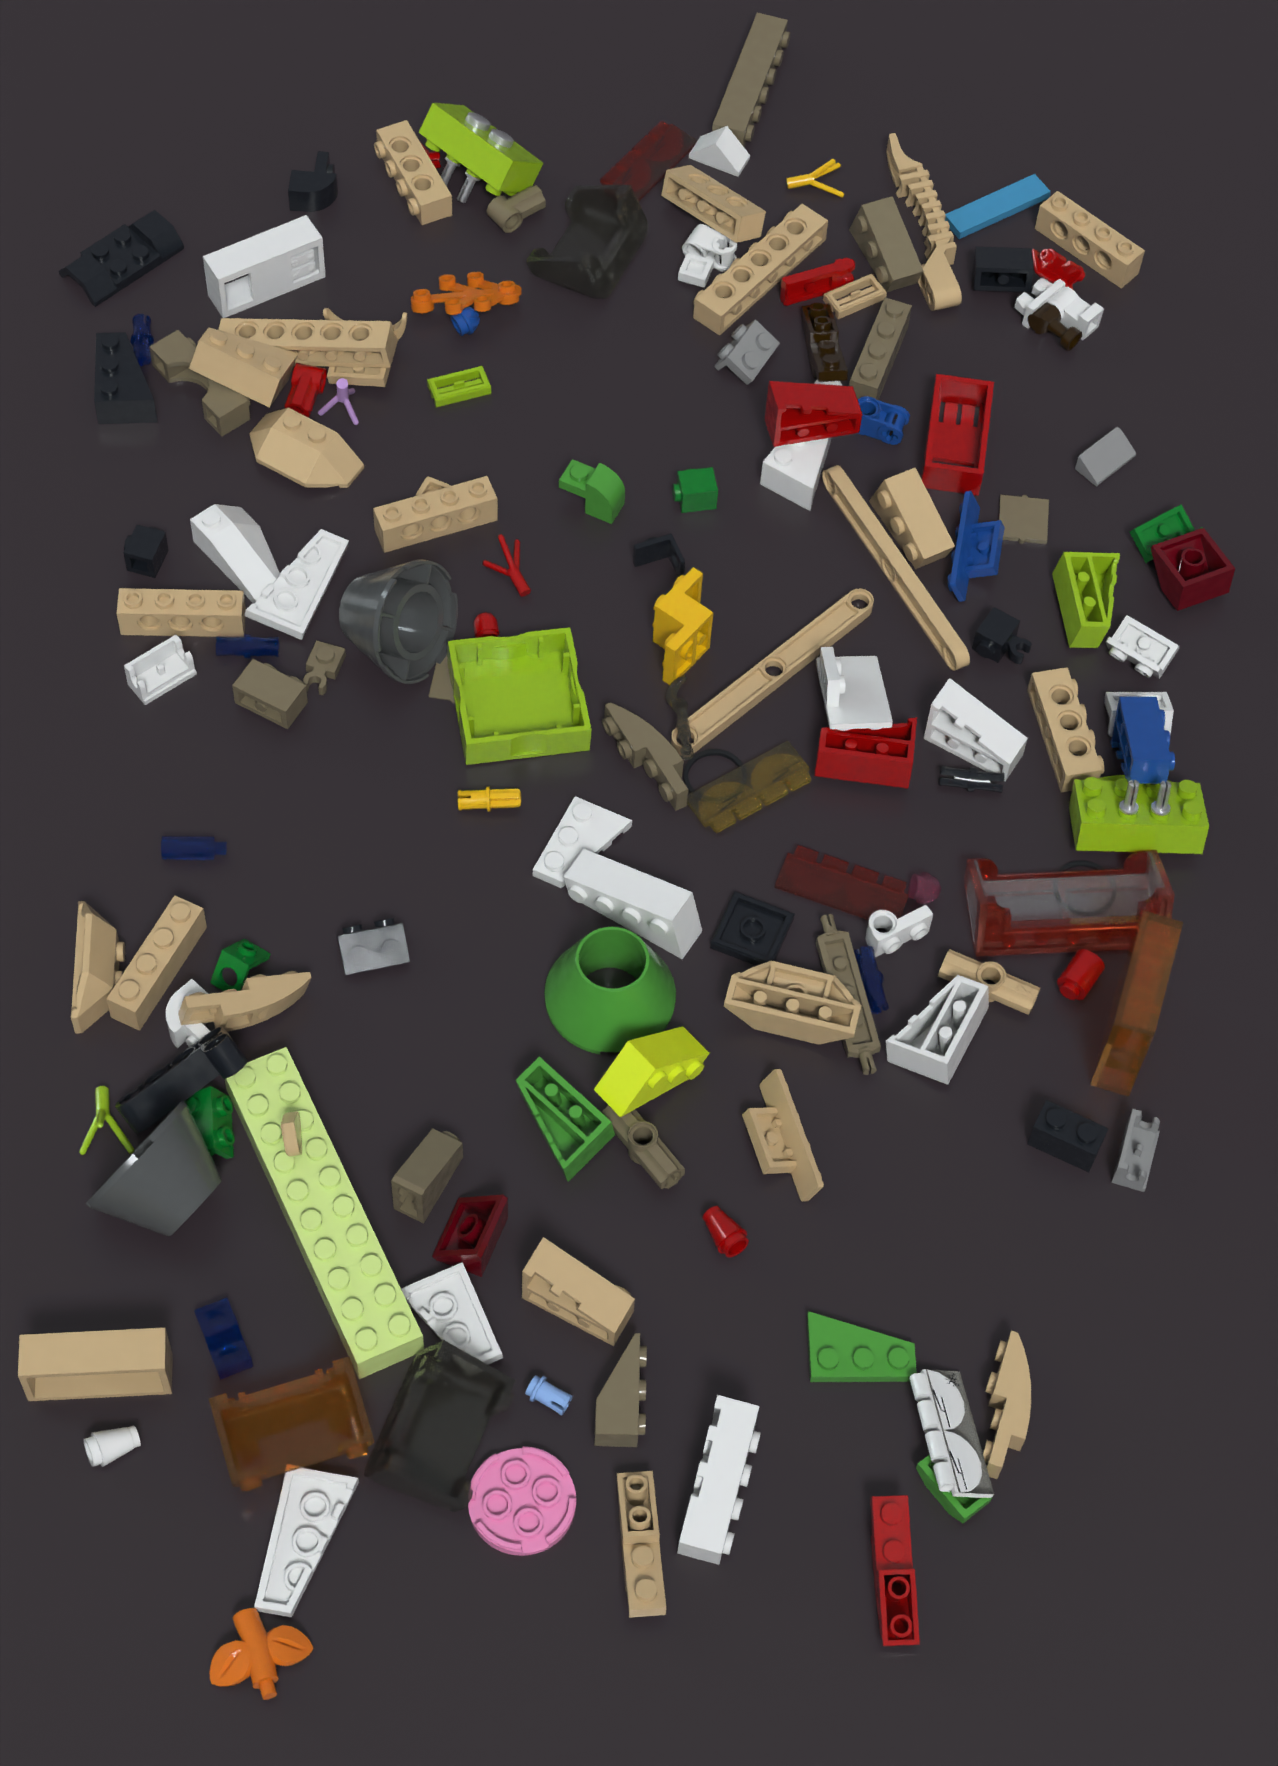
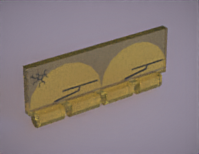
M786 741L688 794L687 804L704 827L710 825L715 833H719L736 823L735 816L742 820L762 809L760 800L765 806H768L788 795L786 786L793 792L810 783L811 777L807 772L810 767L791 743Z

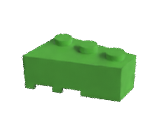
M539 1056L516 1079V1083L567 1182H569L615 1136L612 1122Z

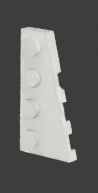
M320 529L298 553L297 558L280 572V576L272 585L269 584L262 592L261 597L246 609L245 617L302 640L348 547L349 540Z
M287 1466L254 1605L258 1612L287 1617L293 1616L359 1484V1478Z

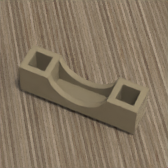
M176 330L149 346L152 366L169 383L189 381L197 383L207 390L206 395L202 399L204 419L222 437L250 420L249 406L251 404L248 397L189 369L197 347L190 337L186 338L179 330Z

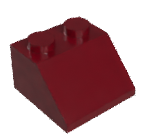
M1204 528L1152 545L1151 552L1161 590L1177 611L1229 593L1235 567Z

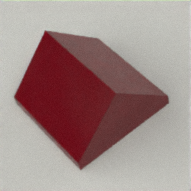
M504 1194L458 1198L432 1257L450 1266L463 1262L467 1272L482 1277L508 1219V1198Z

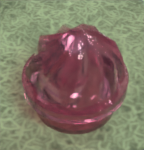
M928 872L914 874L911 877L908 889L910 899L916 900L918 904L931 903L934 899L938 898L941 886L937 878Z

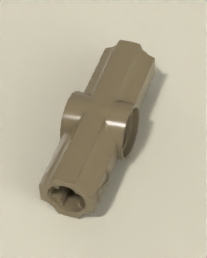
M609 1105L602 1111L612 1122L615 1134L627 1147L630 1159L640 1164L660 1189L671 1188L685 1175V1168L658 1137L657 1128L652 1123L645 1121L636 1109L621 1118ZM640 1141L649 1142L645 1145L638 1144Z

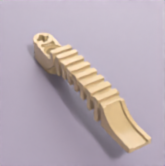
M896 133L889 134L886 153L892 179L896 188L899 187L896 195L898 198L908 196L905 201L906 206H915L912 211L914 217L921 215L918 223L920 226H925L922 234L924 237L927 236L924 241L927 250L924 254L926 259H929L925 264H921L924 272L918 280L919 287L931 311L958 306L962 301L961 290L950 265L954 264L957 246L953 242L954 235L952 231H949L950 225L948 221H945L944 210L941 211L942 204L940 200H937L938 194L936 190H933L934 184L932 180H929L930 174L928 170L923 169L922 163L914 161L904 154Z

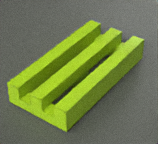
M483 366L427 379V387L431 391V397L434 399L436 408L491 394V385Z

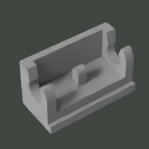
M1132 1109L1125 1126L1111 1183L1145 1192L1160 1133L1158 1131L1160 1120L1154 1117L1151 1123L1141 1120L1142 1111Z

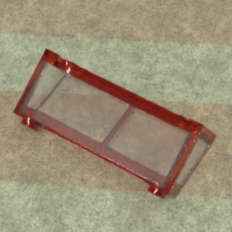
M1157 850L1134 852L1126 858L1123 869L998 874L997 865L990 859H967L965 892L976 957L1077 952L1080 949L1103 951L1168 947L1175 894Z

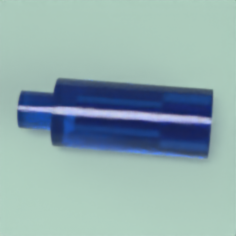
M162 836V860H215V855H227V842H215V837Z

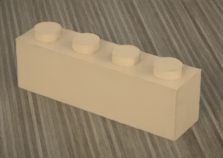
M174 895L106 998L111 1018L134 1029L141 1030L207 928L202 907Z

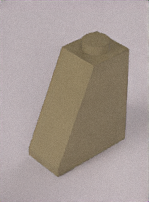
M432 1128L391 1180L393 1207L395 1210L424 1224L463 1158V1143L460 1142L457 1136L447 1131L439 1132Z

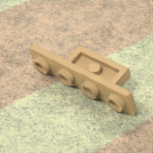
M774 1069L759 1085L767 1108H748L742 1114L763 1174L791 1173L800 1200L802 1202L809 1201L823 1188L822 1176L816 1165L810 1143L806 1138L782 1070Z

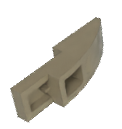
M611 702L606 704L602 724L605 732L609 736L613 735L617 741V748L622 758L628 759L633 768L643 765L647 775L650 778L654 777L658 783L659 792L665 802L669 801L675 811L686 807L688 788L681 779L684 760L676 749L660 732L639 716Z

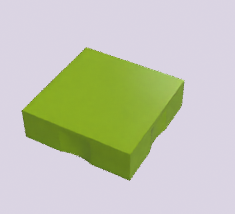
M570 627L532 631L510 637L487 636L448 641L447 664L466 765L590 751L592 729L585 695L578 681V662Z

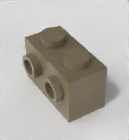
M255 659L251 660L232 685L236 704L286 729L291 726L308 703L306 685L300 679L294 676L289 677L277 671L272 665L261 663Z

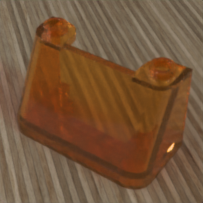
M350 1356L332 1361L333 1368L327 1369L325 1375L322 1369L315 1370L314 1375L248 1395L245 1392L238 1393V1401H235V1398L228 1399L226 1393L208 1398L232 1486H240L241 1491H249L262 1486V1480L346 1454L348 1459H352L369 1452L368 1447L374 1443V1438Z

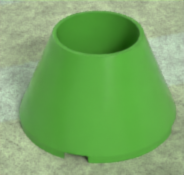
M603 927L589 933L555 961L546 979L545 1006L553 1026L568 1042L582 1050L595 1054H600V1052H620L629 1040L663 1032L671 1021L675 1009L676 988L668 966L639 936L620 927ZM617 968L631 974L636 981L622 988H604L594 984L586 976L599 969Z

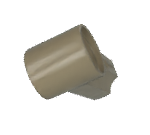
M535 185L508 199L501 195L494 198L489 203L486 212L505 233H511L521 225L524 218L545 208L546 200L541 189Z

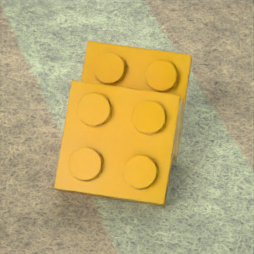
M694 567L685 576H679L673 588L666 595H660L653 607L655 610L652 624L653 642L665 649L662 662V680L670 686H673L710 648L713 612L700 604L703 573Z

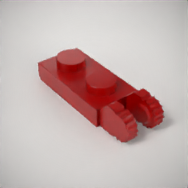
M847 257L835 260L834 264L782 277L780 300L783 305L788 306L823 296L824 293L853 282L854 276L852 272L855 270V261Z

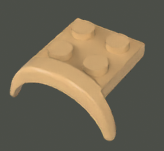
M329 308L323 309L325 320H342ZM403 312L399 322L392 325L396 338L394 353L397 342L402 337L406 328V312ZM329 367L327 379L329 384H336L338 379L344 378L348 381V385L385 387L390 368Z

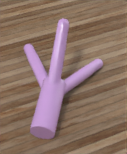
M340 378L336 382L337 395L318 411V414L320 416L324 415L337 402L344 403L353 424L358 425L359 421L349 401V395L354 394L355 389H348V381Z

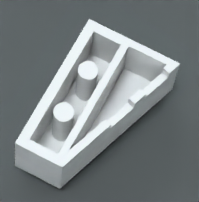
M832 437L776 446L763 461L760 484L810 511Z
M950 678L931 704L924 734L925 740L986 772L1004 773L1005 782L1023 756L1028 739Z
M957 975L929 1001V1005L918 1016L913 1015L908 1020L906 1027L896 1036L893 1034L886 1040L887 1062L948 1085L989 1008L988 986Z

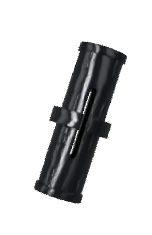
M941 766L940 774L951 775L953 778L939 777V786L967 788L969 792H974V789L998 793L1003 791L1004 785L993 784L991 780L1004 782V773L977 771L975 767L965 770Z

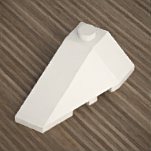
M214 504L190 519L193 542L244 592L252 603H255L268 585H272L280 576L260 526L242 507Z

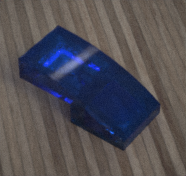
M228 1298L194 1310L220 1380L254 1367Z

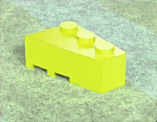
M683 1026L632 1039L625 1044L594 1088V1091L621 1118L681 1083L697 1077L704 1069L702 1063L710 1053Z

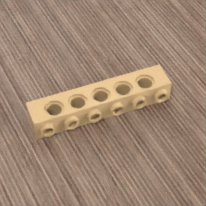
M801 204L794 211L788 212L781 223L776 227H771L763 239L753 243L745 255L735 259L727 271L717 275L709 287L697 293L693 301V318L720 336L780 282L782 277L790 273L826 240L828 220L804 204Z
M221 318L218 329L296 352L298 356L295 364L301 363L311 366L391 368L396 345L391 321Z

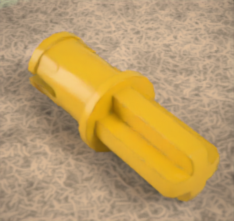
M486 786V790H458L459 811L487 809V812H491V808L520 807L522 802L521 791L518 788L490 790V786Z

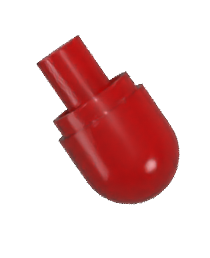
M484 612L476 616L473 623L475 638L499 636L498 622L493 614Z

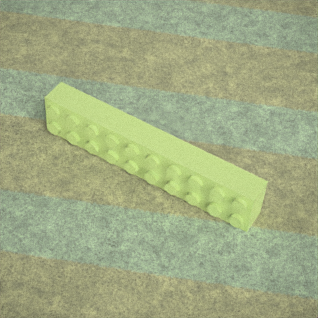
M287 1047L247 1062L240 1071L225 1079L227 1092L358 1378H364L423 1352V1334ZM298 1111L301 1122L302 1155L289 1157L285 1152L281 1122L285 1113Z

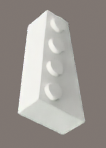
M717 1395L712 1425H709L703 1458L699 1463L694 1483V1492L691 1494L677 1554L717 1565L720 1564L722 1553L730 1554L735 1533L728 1532L731 1519L739 1520L744 1500L737 1498L740 1485L745 1487L748 1485L752 1465L746 1464L748 1453L756 1454L761 1432L754 1431L759 1411L758 1405Z

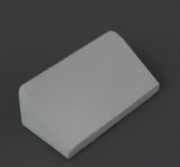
M1117 426L1079 455L1075 470L1097 487L1136 457L1137 453L1123 431Z

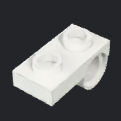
M927 905L898 919L888 910L875 911L869 918L865 936L869 950L874 957H877L883 953L891 954L895 952L903 943L911 939H921L929 932L933 913ZM882 928L885 929L887 932L882 933L877 931L876 929Z

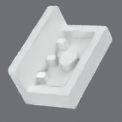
M1126 615L1113 637H1108L1106 640L1107 648L1110 649L1108 653L1113 658L1123 663L1127 659L1136 665L1134 669L1147 678L1153 675L1160 679L1179 650V645Z

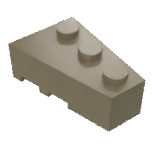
M893 196L861 205L849 231L876 274L879 283L882 284L886 292L916 284L924 271Z

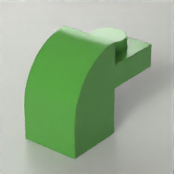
M572 459L559 479V488L585 498L586 514L607 523H613L625 504V486L622 480L613 470L602 463H599L595 469Z

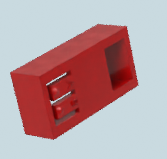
M936 374L921 477L927 489L962 494L965 491H972L973 495L979 496L985 466L994 388L993 381ZM941 402H945L943 422H938ZM958 404H962L960 425L956 424ZM975 407H979L977 427H973ZM933 461L944 462V463H951V464H958V465H965V466H972L973 468L963 467V466H956V465L941 464V463H934Z

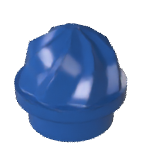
M469 306L463 309L462 313L450 316L451 322L460 336L473 334L480 322L479 313Z

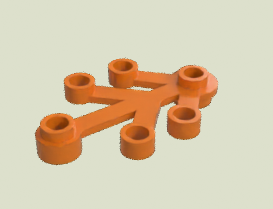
M482 272L468 273V286L456 283L454 275L446 274L438 278L439 289L452 291V293L431 295L427 289L415 290L411 297V310L415 313H428L434 310V303L445 302V312L449 315L460 314L463 309L474 304L475 311L486 312L497 303L502 305L517 303L519 296L522 294V288L514 281L509 280L502 281L499 284L486 281Z

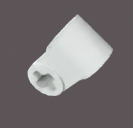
M704 224L697 225L682 246L685 256L687 253L712 259L714 260L713 268L720 272L727 271L733 261L737 259L734 254L737 249V243Z

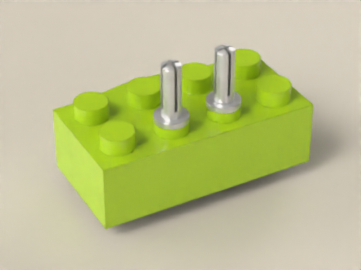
M432 103L418 132L427 138L425 145L436 152H440L442 149L447 153L445 157L447 164L441 174V178L446 186L456 166L460 167L462 164L467 168L465 172L467 178L457 197V200L462 203H466L475 182L481 179L487 182L485 189L491 194L500 196L503 191L507 195L513 196L517 192L533 186L543 165L541 160L516 143L511 136L498 130L485 117L474 113L464 105Z
M1125 775L1101 778L1088 777L1085 780L1074 779L1069 812L1076 851L1203 854L1209 822L1200 783H1195L1191 780H1182L1181 782L1167 780L1166 784L1165 781H1162L1160 784H1139L1137 780H1134V782L1130 780L1128 782Z

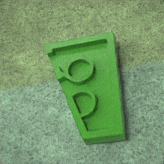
M808 1311L807 1332L810 1382H910L909 1377L917 1373L915 1343Z

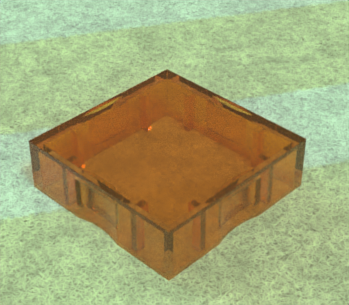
M1147 911L1143 912L1118 979L1091 1086L1129 1097L1156 1031L1183 926L1182 921Z

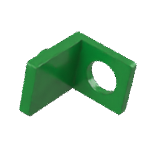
M242 939L222 949L210 983L223 991L228 989L240 991L243 988L249 970L269 960L271 953L246 939ZM228 967L235 971L237 975L235 985H229L224 981L222 976L224 968Z

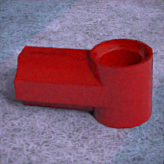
M296 363L292 373V387L284 407L291 408L309 418L317 395L322 394L324 391L327 370L321 367Z

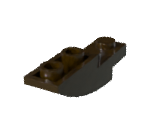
M812 303L811 305L802 306L805 342L813 378H817L818 382L847 381L848 369L838 342L839 330L830 304Z

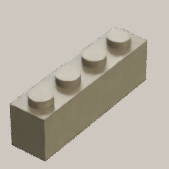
M884 298L850 379L849 386H853L857 400L865 396L879 400L908 330L912 305Z

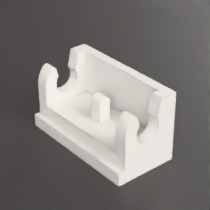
M177 635L172 636L124 665L127 684L144 705L197 675L193 657L190 651L184 652L182 641Z

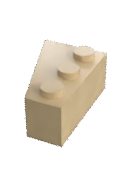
M209 327L198 341L189 369L270 408L288 382L298 353Z
M916 467L885 479L869 500L915 569L947 557L955 547Z
M544 1237L522 1271V1298L612 1346L617 1342L634 1312L635 1298L626 1289L612 1284Z

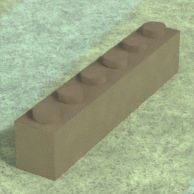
M757 12L713 122L712 131L728 126L743 147H745L747 141H752L755 130L753 124L754 122H759L762 113L761 103L766 104L769 95L768 85L774 84L777 72L775 67L781 66L784 54L782 49L787 48L789 45L791 32L787 31V19Z

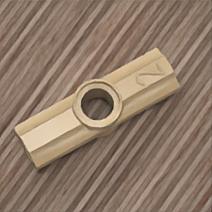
M951 949L947 952L938 977L950 982L957 975L987 985L989 989V1002L997 1001L1027 1015L1030 1014L1041 989L1038 986L1007 974L1005 969L997 962L981 963ZM983 980H991L995 984H987Z

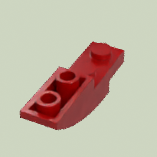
M908 1495L872 1496L870 1498L872 1520L871 1549L882 1646L920 1645L916 1576L912 1562Z

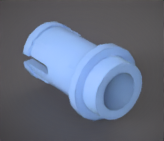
M535 1375L529 1383L525 1394L530 1396L529 1400L531 1402L537 1400L562 1416L567 1410L573 1395L547 1382V1377L544 1375L541 1378Z

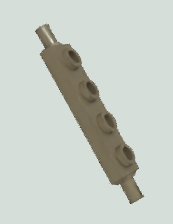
M828 914V919L827 915H823L820 921L822 922L824 934L818 936L816 940L823 972L835 975L853 998L862 1005L854 1037L843 1039L847 1058H859L863 1074L868 1075L870 1071L871 1075L877 1071L872 1055L880 1052L881 1045L849 932L837 931L832 914Z

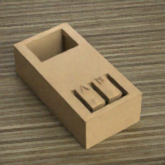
M166 1328L19 1335L18 1378L28 1401L172 1394L173 1353Z

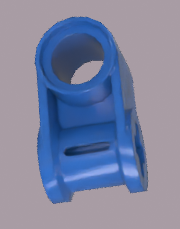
M865 396L859 398L858 402L862 411V420L858 434L866 435L891 445L900 443L903 438V427L910 420L909 412L901 406L885 403L873 397Z

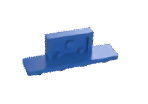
M965 491L963 503H960L959 506L961 518L960 524L955 530L957 542L956 548L952 551L951 555L953 563L952 572L948 575L949 590L954 592L959 602L966 600L969 578L998 575L1005 529L1001 520L978 523L980 506L972 491Z

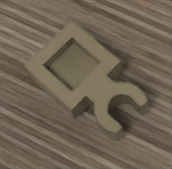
M316 640L306 662V672L308 673L303 678L307 691L312 683H319V695L326 693V678L336 680L346 657L345 648Z

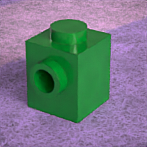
M713 467L678 471L677 484H672L674 502L679 501L681 513L717 509L718 487Z

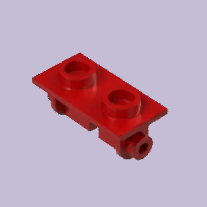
M1032 249L1033 268L1039 277H1043L1052 283L1061 279L1066 283L1065 287L1073 289L1074 283L1084 279L1085 272L1083 267L1071 260L1067 262L1066 257L1057 253L1054 249H1043L1041 253Z

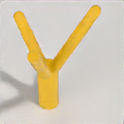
M831 159L812 173L786 178L787 188L792 189L812 185L836 196L843 197L844 193L814 180L840 168L841 164L839 162L836 163L835 159Z

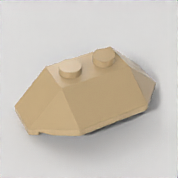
M291 408L266 414L249 433L257 463L305 488H328L334 486L348 488L364 469L363 462L339 433Z
M78 901L71 1021L75 1034L83 1033L109 1011L106 998L123 974V971H119V962L125 961V943L119 942L117 930L85 901Z
M768 961L742 973L733 974L724 1001L726 1009L755 1030L818 1045L853 1038L862 1006L853 998L835 975L775 961Z

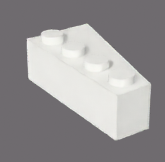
M586 849L582 850L563 876L568 895L574 901L590 907L680 959L685 957L702 933L693 892Z

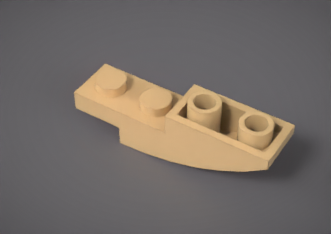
M296 971L273 976L259 974L246 978L240 991L228 989L221 993H193L185 996L178 1012L181 1025L214 1022L215 1028L222 1026L227 1032L253 1026L280 1014L299 1000L308 987L312 978L310 972L298 973Z
M1012 1330L1007 1342L1000 1340L994 1359L1001 1362L998 1373L991 1371L985 1391L991 1394L988 1406L996 1408L990 1425V1429L996 1430L993 1442L986 1441L983 1450L989 1477L998 1479L1002 1470L1007 1449L1021 1450L1026 1439L1030 1420L1031 1380L1029 1365L1019 1333Z
M653 1471L617 1473L620 1533L629 1618L666 1615Z

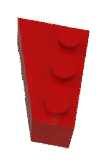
M769 381L765 422L773 447L860 432L862 411L853 386Z

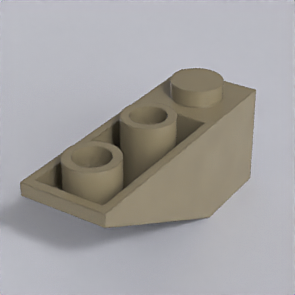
M640 1333L634 1334L596 1399L594 1446L637 1447L638 1435H645L646 1413H639V1401H646V1379H639L640 1367H646L647 1346H640Z

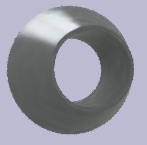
M424 559L359 576L349 584L341 599L339 608L341 630L346 638L389 678L404 684L418 683L429 677L427 672L431 670L436 662L441 664L447 655L448 641L453 640L458 619L457 593L451 591L448 581L452 578L443 566Z
M183 1100L85 1203L91 1209L168 1237L196 1211L221 1183L222 1178L194 1117Z

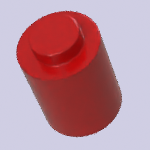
M1078 950L1057 980L1060 993L1070 1000H1083L1105 969L1102 959L1089 950Z

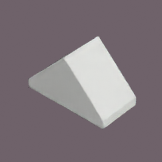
M728 126L700 136L689 153V158L739 177L750 159V154Z

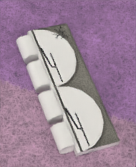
M922 1369L920 1373L912 1374L909 1379L915 1401L918 1402L917 1409L923 1431L927 1432L925 1439L931 1462L936 1463L933 1469L939 1491H951L954 1497L992 1498L994 1495L960 1372Z

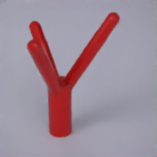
M499 534L498 539L509 569L484 560L482 564L510 577L520 596H527L530 594L531 589L520 572V540L516 539L514 541V557L512 558L504 536Z

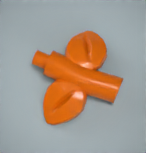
M256 1608L241 1610L232 1617L241 1640L223 1644L216 1651L210 1666V1681L213 1685L227 1687L239 1684L251 1676L253 1688L260 1689L263 1700H269L277 1696L274 1685L279 1679L276 1665L291 1666L297 1664L309 1656L314 1648L310 1640L298 1629L292 1626L281 1625L266 1632Z

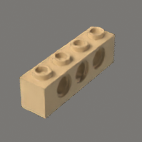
M405 120L377 129V142L374 143L376 155L379 159L382 158L384 160L388 176L390 178L394 177L397 190L401 197L405 196L411 215H416L421 225L452 216V195L408 121Z
M692 165L666 170L661 196L736 243L761 237L766 214L765 210Z
M1056 191L1040 205L1035 229L1121 289L1139 274L1145 252L1141 247L1059 191Z
M488 476L375 507L373 508L374 529L382 549L386 553L497 521L498 499Z
M119 588L116 614L121 635L244 637L246 607L243 591Z
M1068 667L1032 673L1027 691L1060 791H1072L1074 779L1100 778L1101 774L1104 773V762L1101 755L1097 756L1095 735L1092 729H1088L1086 708L1084 704L1079 703L1077 697L1078 685L1075 679H1071Z

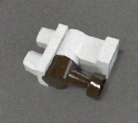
M1041 277L1034 284L1031 292L1036 298L1034 299L1026 292H1023L1016 299L1014 308L1024 316L1023 326L1027 329L1031 327L1037 334H1045L1048 331L1061 338L1060 345L1067 351H1070L1078 344L1080 339L1083 341L1099 327L1104 308L1096 302L1091 306L1082 300L1073 289L1065 287L1066 283L1061 279L1052 284Z

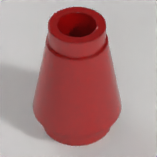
M713 1206L703 1214L702 1218L719 1253L725 1254L726 1257L730 1258L740 1254L747 1247L749 1240L746 1237V1230L721 1210L719 1206Z

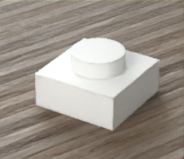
M687 253L678 272V280L705 288L713 270L714 260Z

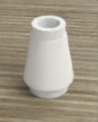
M134 1425L92 1432L91 1437L84 1439L85 1451L92 1467L99 1464L104 1467L134 1448L141 1446L139 1434Z

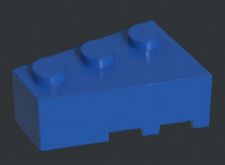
M1119 697L1110 744L1112 747H1118L1120 750L1116 751L1117 759H1124L1125 763L1121 764V768L1128 782L1130 780H1133V782L1137 780L1139 784H1160L1162 781H1165L1166 784L1169 771H1173L1175 768V754L1169 751L1170 733L1164 729L1165 712L1159 708L1157 697Z

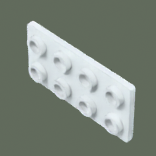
M821 647L820 657L816 658V667L829 728L840 731L891 728L893 720L877 656L835 657L833 647Z

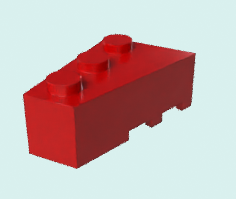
M917 717L908 718L907 723L892 724L891 728L879 730L866 728L840 731L830 729L829 727L821 728L815 776L908 789L914 759Z

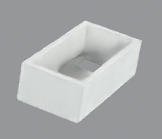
M307 215L203 256L208 296L222 318L326 277L323 239ZM248 274V275L245 276V277H242V278H240V279H238V280H235V281H233V282H230V283L224 285V283H226V282H229V281H231V280H234V279H236V278H239V277H241V276H244V275Z

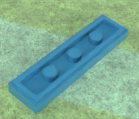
M1033 174L945 214V221H948L950 230L956 237L961 239L1047 200L1050 197L1051 191L1036 174Z

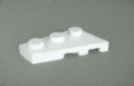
M575 796L534 866L533 876L559 888L564 887L565 881L563 876L583 849L596 854L601 850L604 852L612 845V841L618 835L627 832L632 827V820Z
M463 1262L401 1288L407 1303L470 1372L503 1358Z

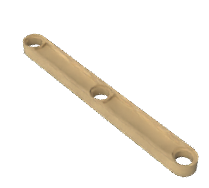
M839 465L823 470L822 479L827 491L951 670L956 671L969 665L970 656L966 646L847 474Z
M861 588L850 591L679 724L672 731L671 745L680 756H690L696 753L820 655L821 647H831L869 617L874 603L873 595L866 589ZM860 599L865 601L868 606L859 609L854 607L851 602ZM770 666L780 668L782 673L778 676H771L765 670ZM682 735H687L694 742L684 746L679 744L676 739Z

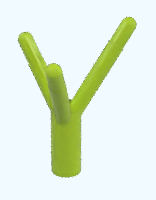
M106 1086L97 1087L95 1089L96 1116L79 1153L81 1155L86 1154L97 1129L102 1128L106 1120L128 1153L132 1154L135 1149L110 1114L109 1088Z

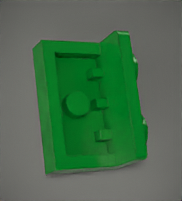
M1181 504L1129 532L1145 563L1153 560L1152 545L1195 531Z
M212 1086L197 1091L184 1102L188 1105L210 1154H218L225 1159L234 1157L233 1104L230 1096Z

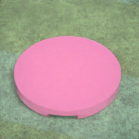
M523 1446V1448L510 1449L499 1454L495 1453L480 1465L471 1480L468 1491L469 1516L478 1535L494 1549L506 1554L519 1556L537 1554L554 1546L569 1530L576 1511L575 1486L569 1471L562 1462L544 1450Z

